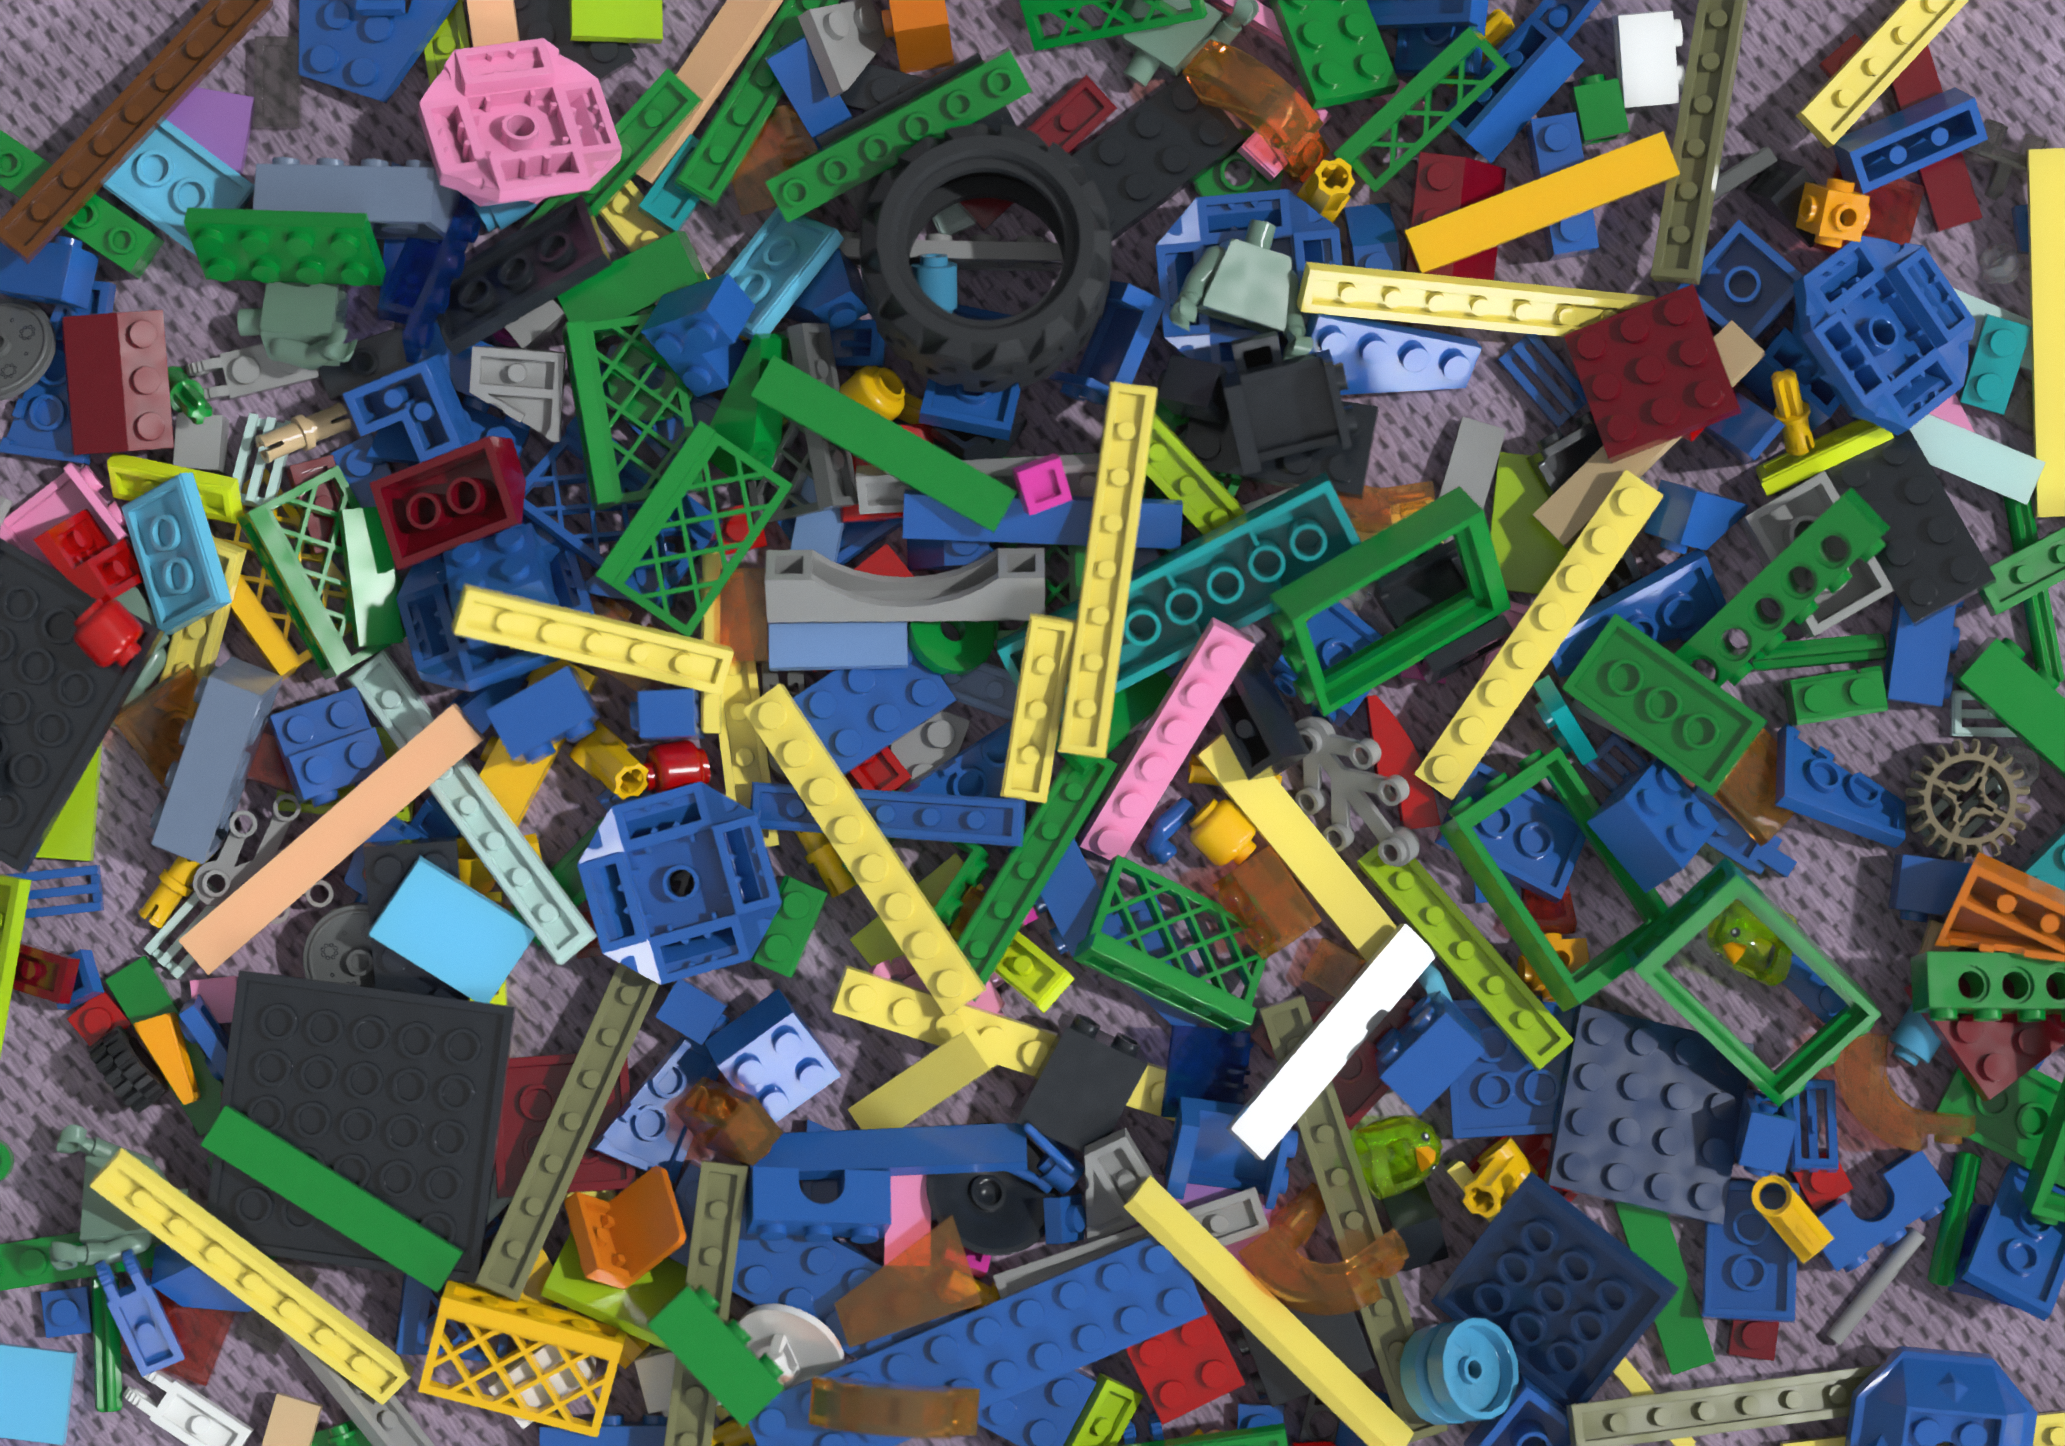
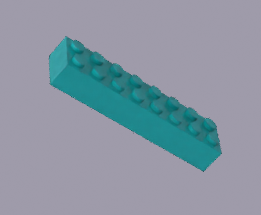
M1326 472L1182 545L1180 549H1175L1132 571L1115 693L1189 656L1212 617L1240 630L1275 612L1269 595L1362 542ZM1079 599L1047 616L1077 620ZM1028 625L997 641V652L1017 689ZM1068 669V675H1067V681H1066V687H1065V693H1064V699H1063V705H1062V711H1061L1060 721H1062V719H1063V712H1064V705H1065V698H1066V690H1067L1069 669Z

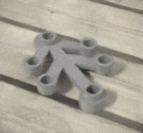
M1307 716L1297 721L1295 725L1310 754L1303 758L1304 788L1296 794L1295 803L1308 816L1314 815L1325 807L1327 798L1325 792L1321 789L1323 767L1331 778V825L1324 830L1323 837L1336 852H1340L1354 841V831L1350 826L1351 804L1379 840L1378 854L1385 864L1401 867L1416 858L1420 851V843L1416 834L1405 826L1392 828L1364 792L1378 794L1384 804L1396 806L1409 796L1410 789L1407 781L1399 775L1386 777L1345 767L1337 756H1348L1357 768L1368 769L1381 758V749L1377 742L1370 738L1357 740L1336 735L1332 725L1322 717ZM1362 749L1368 753L1369 759L1363 755ZM1390 785L1395 788L1397 795L1392 793ZM1307 795L1313 799L1314 805L1309 801ZM1335 831L1340 834L1342 841L1337 838Z
M283 794L275 800L273 804L274 816L254 859L235 866L245 839L256 832L258 822L255 815L246 810L238 811L232 815L229 822L231 831L217 861L203 864L197 870L193 879L195 894L203 903L210 906H219L240 888L242 883L247 882L285 849L278 850L291 821L295 820L301 812V804L298 803L295 796ZM284 799H291L296 804V811L290 817H284L278 811L279 803ZM241 815L249 816L252 820L253 826L247 833H240L235 828V820ZM214 874L221 875L225 880L224 889L218 893L212 892L207 885L208 879ZM319 880L302 895L306 897L312 906L320 908L327 906L332 901L334 892L328 882ZM324 885L328 889L329 896L326 901L318 903L312 899L311 890L314 886ZM290 906L285 910L283 917L274 919L270 923L279 924L284 922L289 917Z

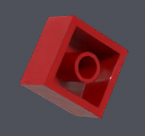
M1201 1297V1300L1207 1312L1206 1315L1126 1348L1162 1425L1245 1385V1381L1204 1297Z

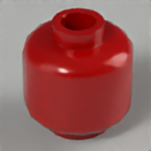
M99 598L72 623L77 628L73 635L74 642L99 667H108L115 661L123 667L142 649L136 641L143 633V626L118 600L111 599L104 603Z
M689 740L654 745L647 752L646 761L643 765L649 770L646 779L648 785L644 790H651L653 795L700 781L705 784L710 782V764L706 752L702 748H697Z

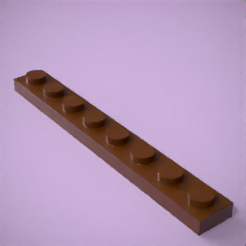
M210 0L0 220V242L25 263L29 264L274 6L273 0Z

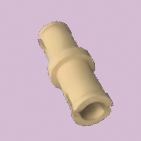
M338 402L307 417L302 414L292 417L290 424L256 436L257 448L262 446L268 447L276 443L275 446L259 453L266 463H270L301 448L304 451L311 450L316 447V442L342 431L350 430V418L344 420L341 418L331 422V420L348 413L344 406Z

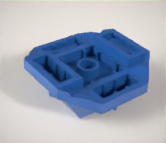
M1289 189L1196 197L1155 245L1159 297L1166 301L1161 313L1163 339L1184 357L1221 364L1228 373L1237 370L1231 341L1262 334L1197 313L1195 323L1190 321V331L1174 324L1169 319V313L1179 298L1186 276L1206 249L1211 246H1219L1220 243L1231 238L1244 241L1250 220H1261L1276 226L1270 250L1291 257V269L1298 277L1299 290L1306 262L1342 265L1339 228L1321 216ZM1302 312L1306 328L1311 313ZM1281 332L1277 335L1281 355L1283 356L1288 339Z
M1861 236L1860 242L1849 241L1793 283L1796 308L1792 333L1818 369L1819 378L1826 381L1849 416L1872 422L1898 436L1913 427L1964 386L1968 365V344L1973 339L1976 321L1923 245L1911 243L1901 245L1885 239Z
M523 514L522 524L512 528L529 523L532 524L550 564L556 605L595 615L577 554ZM444 554L413 565L396 598L415 667L422 681L473 692L509 678L521 679L526 672L561 659L497 643H490L471 650L465 636L454 634L452 630L455 615L451 607Z
M702 781L611 806L577 864L602 954L624 964L660 985L751 960L782 904L758 814ZM678 869L690 872L694 878V889L687 896H680L671 889L670 878Z
M1898 1346L1886 1358L1887 1361L1872 1372L1852 1391L1845 1446H1936L1941 1442H1950V1446H2033L2037 1411L1994 1358L1987 1353Z

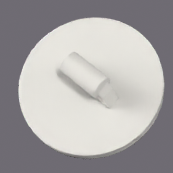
M763 1304L749 1309L739 1321V1324L752 1337V1340L747 1345L759 1358L766 1352L785 1372L779 1377L784 1383L783 1390L845 1364L844 1351L834 1333L820 1320L803 1310L782 1304Z

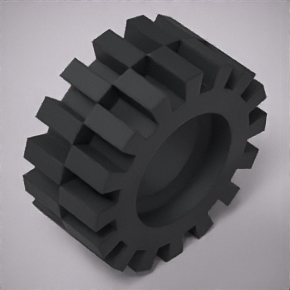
M117 1025L89 1047V1056L96 1064L95 1067L98 1072L103 1074V1079L106 1083L112 1086L115 1094L118 1097L121 1096L123 1102L130 1106L134 1112L141 1113L169 1091V1085L164 1080L165 1078L162 1073L157 1069L156 1063L149 1058L146 1050L142 1049L139 1042L134 1037L132 1038L130 1033L123 1029L122 1026Z

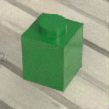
M1596 74L1579 79V86L1573 87L1569 93L1572 112H1576L1582 147L1625 138L1630 131L1619 79L1606 80L1605 74Z

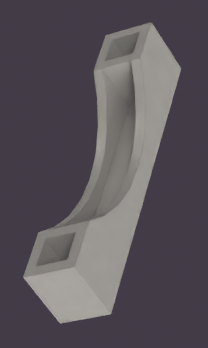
M998 548L982 559L961 568L935 575L915 577L880 576L857 571L833 562L814 550H766L765 591L767 622L1029 620L1030 613L1045 615L1044 548Z

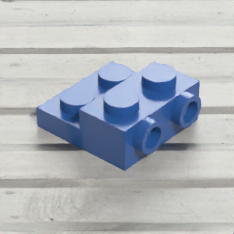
M1336 602L1317 613L1306 622L1322 672L1383 637L1340 602ZM1281 654L1268 672L1275 677L1273 682L1280 692L1289 697H1296L1297 693L1292 684V681L1297 679L1296 673L1290 669L1283 654ZM1370 690L1326 716H1323L1312 703H1309L1312 705L1310 713L1313 717H1322L1331 725L1335 723L1341 728Z
M357 687L270 715L267 718L299 804L311 800L315 808L340 799L339 790L354 785L356 788L387 761L376 728H371Z

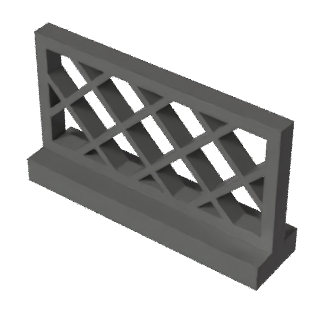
M800 323L787 327V330L771 333L784 334L789 338L793 359L790 365L839 392L840 386L829 323ZM748 339L743 342L749 347L752 340ZM783 416L791 424L774 455V463L771 470L778 473L785 458L790 460L799 469L791 482L793 486L767 524L830 509L859 505L851 453ZM799 431H802L807 439L808 452L804 459L791 449ZM807 476L814 480L817 502L809 503L798 494ZM765 477L762 480H747L751 506L767 504L765 495L771 484L779 489L778 486ZM793 503L797 505V507L791 508ZM764 510L753 512L754 523L757 522Z

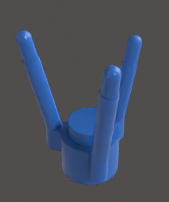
M1024 1124V1131L1046 1152L1037 1164V1168L1042 1173L1038 1175L1029 1170L1006 1172L1035 1184L1045 1194L1053 1187L1061 1194H1065L1079 1180L1085 1170V1166L1074 1158L1075 1154L1062 1143L1041 1134L1032 1124Z

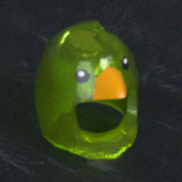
M1738 898L1708 924V946L1712 953L1729 968L1767 986H1775L1786 979L1792 963V950ZM1781 909L1798 926L1796 917ZM1773 944L1775 947L1774 959L1766 969L1767 958Z
M1389 1115L1373 1120L1354 1130L1352 1136L1368 1189L1379 1200L1417 1187L1433 1173L1441 1159V1149L1443 1148L1441 1139L1436 1135L1431 1125L1413 1115Z

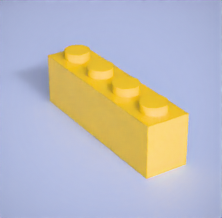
M561 658L559 661L534 669L526 678V681L529 682L528 688L564 667L570 666L577 670L589 694H591L599 678ZM492 736L480 756V760L485 762V765L479 776L517 828L566 738L553 744L556 750L554 754L533 765L531 763L527 764L525 760L522 762L512 760L500 738Z

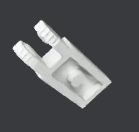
M161 1370L143 1376L147 1381L167 1392L160 1404L147 1396L142 1390L128 1386L123 1394L127 1401L150 1415L149 1420L189 1446H243L254 1430L179 1379L174 1380Z

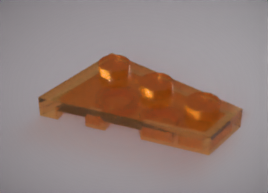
M953 1214L835 1302L849 1348L982 1304Z

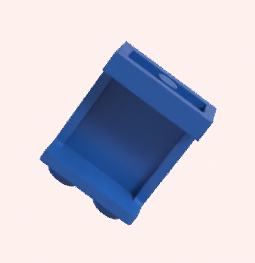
M1110 280L1103 315L1097 322L1076 374L1055 371L1049 376V379L1062 385L1059 391L1061 394L1083 403L1087 400L1104 407L1106 400H1108L1110 382L1132 384L1166 301L1129 283Z
M1180 1097L1164 1167L1165 1190L1175 1199H1184L1187 1183L1243 1191L1256 1187L1257 1192L1264 1195L1265 1209L1274 1210L1278 1194H1286L1289 1167H1285L1287 1158L1295 1157L1298 1131L1291 1130L1290 1128L1264 1160H1257L1226 1129L1245 1105Z

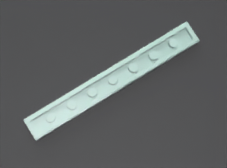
M385 650L380 651L348 678L351 684L357 687L362 699L399 749L404 747L436 719V716L397 663ZM465 756L428 787L557 964L562 965L597 937Z

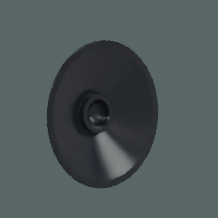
M976 1123V1124H995V1123ZM1027 1137V1170L1040 1175L1042 1172L1037 1168V1164L1044 1153ZM1006 1171L928 1174L926 1179L927 1196L931 1210L944 1231L967 1249L991 1256L1015 1254L1035 1244L1045 1234L1043 1198L1058 1196L1057 1190L1054 1187L1045 1194L1035 1184Z

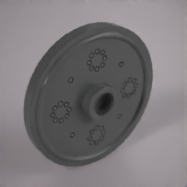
M0 299V401L13 398L25 392L39 381L50 366L56 349V334L52 322L37 305L23 299Z
M358 902L341 905L327 912L315 923L307 937L303 951V966L306 978L375 987L371 936L368 935L370 930L368 903Z

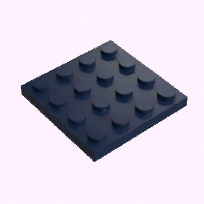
M1585 1005L1576 1006L1570 1035L1574 1041L1568 1046L1544 1182L1557 1190L1709 1224L1722 1225L1735 1158L1733 1148L1743 1094L1747 1089L1748 1078L1698 1031ZM1743 1042L1753 1052L1754 1044Z
M1530 1172L1431 1302L1453 1320L1482 1318L1499 1326L1512 1343L1518 1360V1371L1566 1409V1405L1585 1403L1591 1400L1674 1297L1679 1288L1533 1172Z

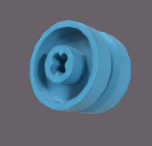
M1467 1318L1455 1320L1451 1323L1431 1324L1415 1331L1404 1346L1400 1361L1401 1385L1407 1402L1416 1414L1433 1425H1453L1465 1423L1466 1421L1489 1420L1504 1413L1515 1397L1519 1381L1518 1360L1512 1343L1499 1326L1487 1319Z

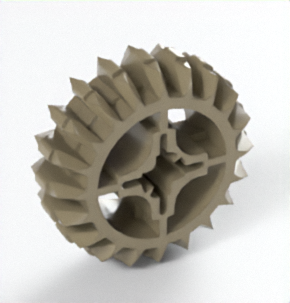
M1956 739L1952 741L1953 755L1951 756L1943 745H1939L1934 749L1939 762L1936 763L1932 758L1925 755L1920 759V763L1928 773L1924 774L1914 770L1909 776L1910 779L1921 785L1920 789L1907 788L1905 790L1906 797L1918 799V805H1911L1905 808L1906 815L1912 816L1920 813L1922 818L1921 821L1911 826V830L1913 833H1916L1926 827L1930 834L1923 839L1922 845L1929 847L1936 839L1941 841L1942 843L1937 851V855L1941 858L1948 854L1951 847H1955V861L1963 862L1967 849H1971L1972 858L1975 860L1978 852L1983 853V846L1987 848L1993 857L2001 854L2000 846L1996 840L1999 839L2004 844L2011 846L2016 840L2007 829L2010 827L2016 831H2023L2026 827L2022 820L2014 816L2015 813L2027 814L2030 812V805L2017 803V797L2028 795L2030 787L2022 786L2015 788L2013 781L2023 777L2024 771L2018 769L2009 775L2005 767L2012 763L2013 757L2007 754L1999 762L1993 760L1998 751V746L1995 744H1991L1986 749L1985 754L1982 755L1979 754L1980 740L1973 739L1970 742L1968 752L1965 753L1962 741ZM1957 764L1976 765L1973 774L1970 775L1966 784L1958 785L1950 781L1946 783L1937 778L1944 769ZM1989 773L1996 778L2002 789L2004 797L2003 810L1998 808V805L1989 800L1985 794V785ZM1977 781L1973 790L1977 797L1973 800L1979 801L1978 807L1980 808H1970L1961 815L1958 821L1962 809L1958 806L1961 802H1957V795L1955 793L1963 795ZM1931 791L1938 794V797L1945 800L1950 807V818L1946 829L1940 825L1933 813ZM1970 817H1979L1984 820L1990 819L1998 823L1985 836L1978 838L1959 837L1962 828Z

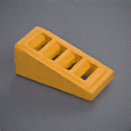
M175 1012L166 1013L133 1023L139 1037L182 1104L185 1105L199 1101L201 1093L185 1039L179 1026L177 1014Z

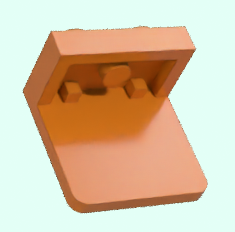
M659 1166L652 1167L609 1202L577 1191L564 1201L569 1218V1227L574 1236L580 1257V1266L587 1279L625 1290L681 1247L686 1240V1232L668 1172L665 1168Z

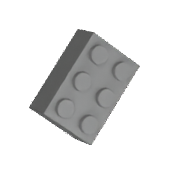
M1823 471L1740 518L1738 523L1764 568H1766L1833 505L1840 496L1826 472ZM1828 536L1826 542L1828 550L1835 556H1846L1847 545L1845 541L1839 536ZM1875 556L1866 564L1859 557L1847 568L1853 576L1833 595L1825 589L1814 599L1820 607L1799 626L1806 639L1818 635L1894 591ZM1795 567V581L1802 587H1812L1814 583L1812 573L1805 567Z

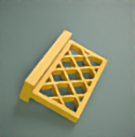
M267 468L264 469L260 485L265 483L268 487L271 474ZM250 479L243 483L242 494H247ZM279 488L278 496L284 494L281 488ZM286 503L281 505L289 518L277 516L279 507L274 509L273 513L279 524L295 526L298 530L301 519L294 506ZM242 505L243 515L249 512L245 510L246 505ZM239 522L236 525L234 541L218 538L246 550L254 551L250 543L239 542L242 529ZM302 542L298 556L300 563H302V560L322 563L325 553L315 556L304 553L305 543ZM331 560L327 576L347 582ZM262 566L260 578L240 574L235 595L230 605V611L273 672L283 676V682L294 674L298 668L313 658L308 649L298 655L289 643V629L293 621L288 612L287 615L267 612L261 604L264 586L274 587L270 579H266L267 573ZM247 583L259 585L257 597ZM326 583L325 589L322 590L321 594L325 609L327 608L328 597L345 600L348 590L339 587L342 592L330 590L331 585ZM274 620L285 622L283 633ZM346 624L343 638L353 631L351 624Z
M448 1280L441 1299L418 1392L598 1438L626 1332L589 1316L520 1298L516 1302L493 1291ZM450 1319L466 1323L474 1337L453 1347L444 1333L446 1320ZM479 1327L485 1328L487 1330L481 1332ZM499 1332L511 1335L519 1347L501 1358L497 1357L487 1341L488 1338ZM524 1339L531 1340V1342L526 1343ZM441 1343L446 1352L437 1356ZM479 1344L491 1363L470 1373L458 1354ZM544 1344L557 1347L564 1359L546 1370H543L532 1353L533 1350ZM569 1350H570V1351L577 1352V1353H575L574 1355H571V1353L569 1352ZM524 1355L536 1375L515 1385L504 1366ZM589 1356L608 1360L606 1373L588 1382L577 1362ZM449 1359L452 1360L462 1376V1379L451 1385L431 1380L434 1367ZM569 1367L581 1386L560 1397L549 1377ZM496 1370L508 1390L495 1397L483 1394L476 1381ZM541 1382L552 1402L541 1408L529 1406L521 1392ZM602 1385L601 1392L598 1398L594 1389ZM586 1394L596 1409L593 1421L573 1417L566 1404ZM513 1397V1399L515 1400V1402L510 1401V1400H508V1399H510V1398ZM558 1409L560 1413H556V1412H552V1411Z

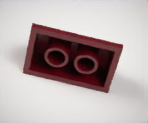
M1419 152L1415 161L1408 229L1503 193L1507 169L1467 157ZM1406 239L1403 272L1420 273ZM1498 246L1425 274L1494 280Z
M163 310L61 317L72 454L174 448Z
M488 436L369 483L397 570H402L442 555L445 551L454 549L461 544L472 543L522 524L526 480L511 438Z

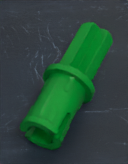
M177 366L168 367L171 407L178 413L183 412L193 424H203L205 417L212 416L213 409L204 398L202 386L196 380L190 379L182 368Z

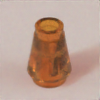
M1311 1182L1307 1188H1304L1271 1215L1272 1222L1268 1225L1270 1229L1268 1232L1292 1252H1295L1300 1245L1306 1246L1326 1211L1319 1186Z

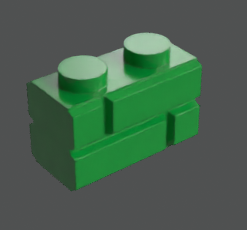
M1880 665L1782 682L1788 721L1791 726L1888 711Z
M785 875L779 888L782 904L750 961L792 978L829 893L794 877Z

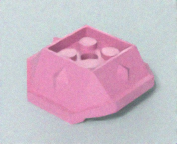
M544 38L455 49L444 64L443 71L433 81L419 102L418 116L440 185L458 190L479 207L525 200L538 204L547 197L576 194L580 191L590 190L621 159L622 147L598 78L578 63L560 55L559 49Z

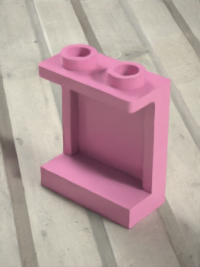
M72 462L64 466V473L4 519L0 527V538L59 571L43 554L33 539L88 508L111 545L124 538H127L129 541L131 538L126 528L127 524L122 508L115 501L108 505L98 492L104 485L87 465L82 469Z

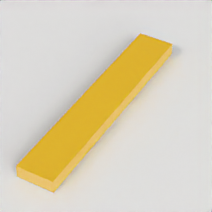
M1664 131L1417 225L1405 230L1404 234L1419 272L1425 274L1678 177L1680 172Z

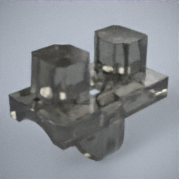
M1985 119L1983 124L1988 140L1963 150L1962 154L1966 160L1992 168L1984 195L1986 198L1996 201L1999 196L2002 197L2010 175L2027 181L2026 150L2048 149L2049 141L2045 138L2025 133L2021 138L2017 152H2012L2001 148L2008 127L1997 121Z

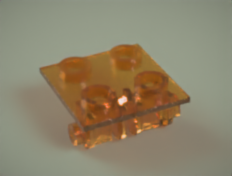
M790 104L773 109L774 113L770 116L732 179L741 216L777 207L778 205L765 183L766 177L817 150L797 112Z

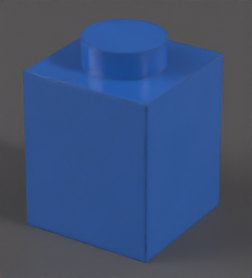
M685 978L677 980L655 1016L702 1046L705 1045L704 1042L726 1027L731 1019L724 1015L729 1006L728 1004Z

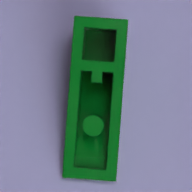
M784 334L754 335L709 425L716 433L769 469L773 466L774 455L781 443L783 415L754 400L750 395L773 355L787 362L789 338ZM718 446L709 461L729 477L738 476L735 457ZM741 462L743 475L756 472ZM763 477L754 478V479H749V480H762Z

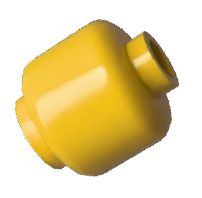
M865 366L844 382L839 390L840 393L890 421L899 416L904 409V385L896 373L885 367Z
M1212 798L1189 822V825L1193 828L1190 834L1191 843L1216 866L1226 865L1231 860L1240 865L1257 847L1252 841L1257 831L1256 827L1231 799H1224L1218 802L1215 798Z

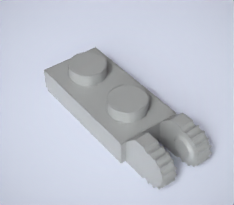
M263 343L221 353L218 358H210L186 365L187 375L194 377L204 376L219 370L224 371L227 385L203 388L204 398L207 402L228 397L234 400L321 378L319 368L308 370L271 360L267 356Z

